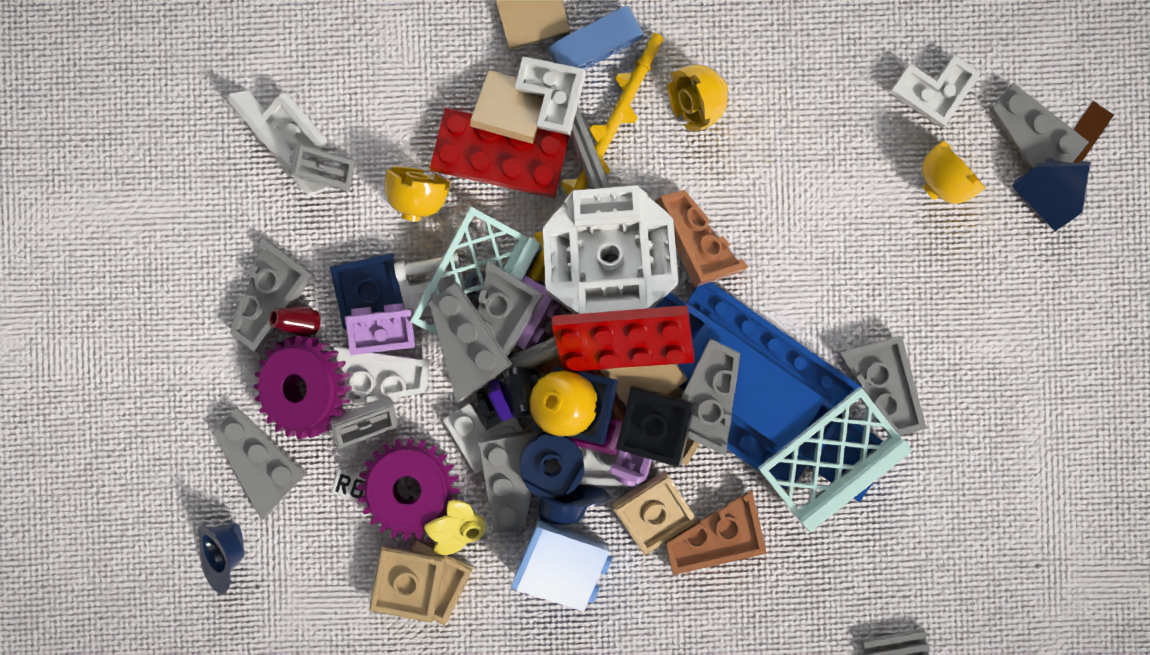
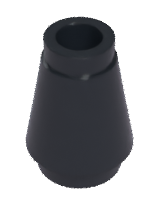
M514 367L505 370L502 373L500 384L513 417L523 418L531 415L529 400L532 393V376L528 374L527 369L524 367Z

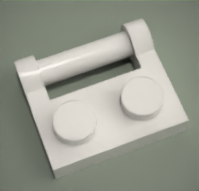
M455 250L452 257L455 267L459 268L462 266L458 251ZM443 256L405 264L404 261L394 263V270L400 286L405 309L411 308V315L414 313L430 281L410 285L409 276L436 271ZM448 263L446 269L451 268L450 263ZM463 271L458 272L460 284L464 290L466 285ZM454 276L440 278L437 284L439 293L455 283ZM433 292L429 301L436 297L435 292ZM430 306L425 307L421 316L432 314Z

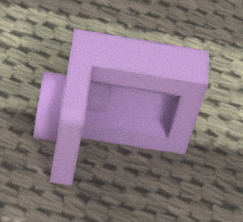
M619 450L616 463L610 467L609 473L617 476L616 481L628 486H635V483L640 484L647 479L652 460Z

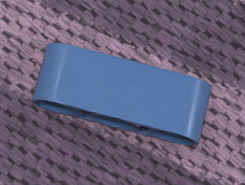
M625 6L558 40L548 48V51L554 63L585 70L633 45L644 37V33L631 8Z

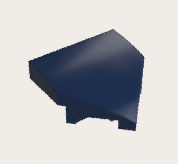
M1047 158L1045 163L1040 162L1016 179L1012 187L1056 232L1083 212L1084 204L1087 200V185L1091 162L1069 163Z

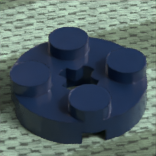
M545 431L539 433L524 446L519 459L520 475L525 486L535 495L544 498H555V496L564 493L566 495L571 493L580 484L585 471L583 454L577 443L569 436L559 437ZM556 458L557 464L560 466L559 470L552 469L550 473L546 472L544 461Z

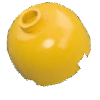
M700 64L690 65L671 73L670 76H673V81L667 85L669 102L676 117H680L682 113L685 121L688 122L683 126L690 131L697 132L716 123L727 107L728 86L726 81L711 67Z
M942 140L926 155L922 163V175L927 182L922 188L934 201L940 197L945 202L951 204L967 202L986 187L966 163L951 150L952 148L945 140Z
M394 166L391 170L386 169L384 193L391 207L402 213L401 218L418 222L421 217L432 216L441 209L448 196L451 181L437 173H434V178L431 179L430 176L423 174L425 170Z
M566 370L551 372L542 377L533 387L529 400L530 413L535 423L545 432L559 437L575 436L586 430L594 420L597 394L592 384L580 374Z

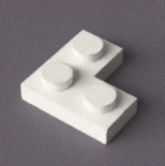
M954 55L950 58L938 78L934 80L910 63L889 93L942 128L946 126L981 72Z
M522 56L514 88L517 91L544 96L537 126L540 129L571 134L586 71L582 68Z
M472 403L443 419L475 474L483 470L478 439L525 431L519 420L515 417L501 421L487 429Z

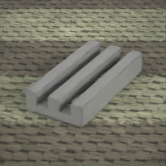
M293 143L292 150H294V154L290 156L289 163H292L291 169L287 171L288 176L342 191H350L356 160L304 144ZM305 153L346 165V171L303 159L302 155ZM300 166L342 177L344 181L340 182L301 171Z
M390 397L346 412L341 416L332 417L331 421H329L337 449L398 428L394 404Z
M924 629L861 639L863 655H906L917 652L921 653L918 655H929V644L926 642L927 633ZM917 639L919 644L870 652L872 647Z

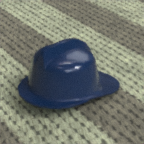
M578 485L571 493L567 495L564 493L555 496V498H544L535 495L539 498V518L543 521L560 525H570L578 522L583 518L587 507L601 505L609 499V494L606 490L590 485Z
M237 523L219 525L211 529L206 525H200L198 534L204 575L209 585L219 594L226 593L230 587V571L242 561L245 555L241 528Z

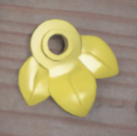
M459 500L448 501L447 515L424 525L428 536L436 541L433 552L438 555H449L460 551L467 543L475 542L482 538L487 529L484 518L473 512L470 504Z

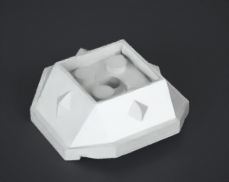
M638 185L573 190L565 199L564 204L543 227L546 292L574 314L654 308L678 285L673 218L650 199L648 194ZM608 254L618 256V259L612 263L602 260Z

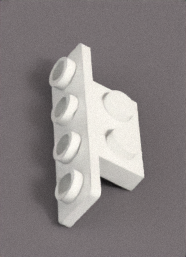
M248 90L231 93L227 97L229 103L234 107L235 113L246 121L254 131L257 139L267 146L275 156L276 161L287 171L291 169L292 165L289 161L290 156L294 154V150H292L293 143H300L321 150L328 142L287 93L280 94L267 110L262 107ZM305 153L302 155L303 159L309 161L315 157ZM300 166L301 171L321 176L314 169ZM293 177L297 186L309 196L323 192L328 188V186Z

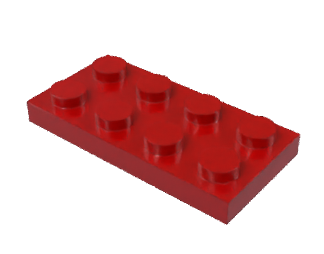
M445 108L430 164L431 171L555 199L569 135L537 129L533 144L471 127L473 114Z
M688 305L553 316L552 328L563 371L694 363V348Z

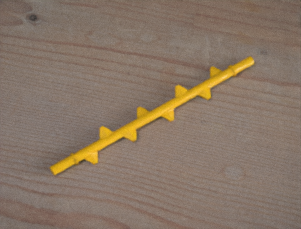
M657 33L652 34L640 59L636 60V67L633 73L617 74L615 79L623 92L606 125H591L589 129L596 142L594 147L606 175L609 174L610 169L605 163L603 156L621 123H635L638 118L630 104L647 71L651 70L650 65L664 40ZM582 169L578 179H563L561 182V186L568 196L573 190H586L589 185L584 169ZM537 231L534 237L541 244L540 247L542 249L527 277L539 282L545 281L543 231Z

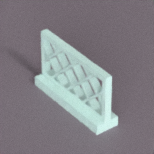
M470 206L409 321L438 336L435 323L429 324L419 318L425 307L430 306L429 299L433 292H435L436 296L440 294L437 287L440 278L453 274L455 283H459L461 286L457 273L475 267L480 285L464 289L463 291L467 294L480 289L483 290L484 281L479 266L487 264V261H496L497 266L522 281L541 244ZM473 216L485 222L488 235L471 240L467 227ZM491 225L501 231L493 233ZM465 234L466 242L460 243ZM508 234L517 239L510 252L499 255L494 237ZM490 239L494 257L477 261L473 244ZM468 246L473 263L456 268L452 257L455 250ZM507 257L504 265L502 266L501 259ZM448 263H450L451 270L444 272Z
M859 387L759 466L758 469L790 508L801 525L809 532H812L913 450L905 440L901 439L865 391ZM860 398L866 406L865 420L848 419L850 405ZM843 412L842 418H838L837 416ZM872 415L878 422L871 421ZM830 421L842 422L839 441L823 439L824 426ZM848 423L864 425L862 443L846 441ZM870 426L883 427L889 435L879 445L868 444ZM817 432V438H811ZM804 442L816 443L814 461L797 459L798 448ZM822 443L839 445L837 463L820 462ZM845 446L861 448L860 460L854 465L843 464ZM867 449H873L867 454ZM792 452V457H791V458H785L787 455H789V454ZM779 462L791 463L789 481L776 480L769 470ZM796 464L813 466L811 483L794 482ZM819 466L836 468L835 479L829 485L817 484ZM842 469H848L841 475ZM780 485L788 486L787 493ZM793 488H810L809 501L798 509L792 501ZM816 489H820L821 491L816 494Z

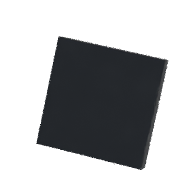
M635 385L631 386L616 450L679 468L682 464L696 402Z

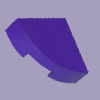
M499 378L488 382V396L500 420L506 421L512 418L513 413Z

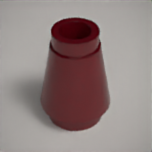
M310 306L273 308L269 315V324L272 328L298 336L309 337L310 335H315L320 328V314Z

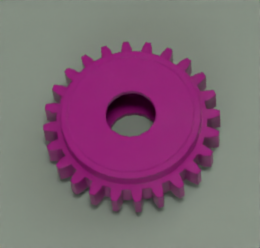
M307 336L285 338L284 342L274 343L275 349L265 351L269 359L259 360L258 363L262 370L254 374L259 378L258 383L253 385V388L257 389L259 394L255 397V401L261 402L262 407L259 412H266L268 415L266 423H277L275 426L276 432L285 430L286 437L296 435L297 439L320 436V434L330 431L331 424L329 421H331L332 417L341 416L346 413L342 404L350 403L351 400L345 396L346 391L352 390V386L346 385L345 380L350 377V373H344L342 367L346 364L345 361L336 360L339 352L337 350L328 351L330 345L328 342L319 343V338H308ZM300 377L306 383L307 392L305 397L298 390Z
M409 437L407 444L404 445L401 438L395 440L394 448L389 442L383 445L385 453L375 450L372 454L376 460L368 459L364 463L369 468V471H362L359 474L361 478L365 479V482L357 485V489L365 491V495L361 496L358 502H367L368 505L362 512L363 514L372 513L374 517L370 521L371 525L378 521L382 524L380 527L381 533L386 531L387 528L391 529V538H395L399 532H403L404 540H408L411 533L415 532L417 539H421L425 529L424 525L441 518L443 515L446 516L448 501L457 500L452 497V494L460 492V487L453 486V482L459 479V474L451 475L450 470L455 466L454 462L448 464L444 462L448 454L444 452L439 456L436 453L437 444L433 445L430 449L426 448V439H422L419 445H415L414 437ZM410 476L419 482L421 494L418 499L407 500L399 494L397 484L401 477Z

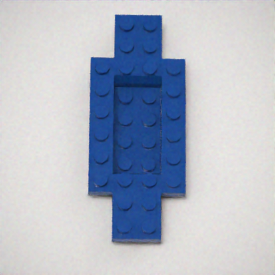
M712 282L697 286L686 303L669 292L654 307L688 305L694 348V363L678 364L688 378L686 382L680 385L684 389L710 338L740 352L727 449L758 471L759 466L857 388L861 387ZM843 412L840 413L837 417L842 418ZM830 421L824 426L823 439L839 441L842 422ZM848 423L846 441L862 443L864 427L860 424ZM817 432L811 438H817ZM869 433L868 444L879 445L883 442L873 433ZM804 442L798 448L797 459L814 461L816 443ZM822 443L820 462L837 463L839 445ZM845 446L843 464L854 465L860 460L861 448ZM867 449V454L873 449ZM791 452L789 455H787L785 458H791V457H792V452ZM779 462L769 472L776 480L789 481L791 463ZM796 464L794 482L798 480L807 466L812 470L813 466ZM819 466L818 474L832 483L835 479L836 468ZM842 469L841 475L848 469ZM872 484L854 497V499L860 502ZM780 485L783 489L787 491L788 486Z

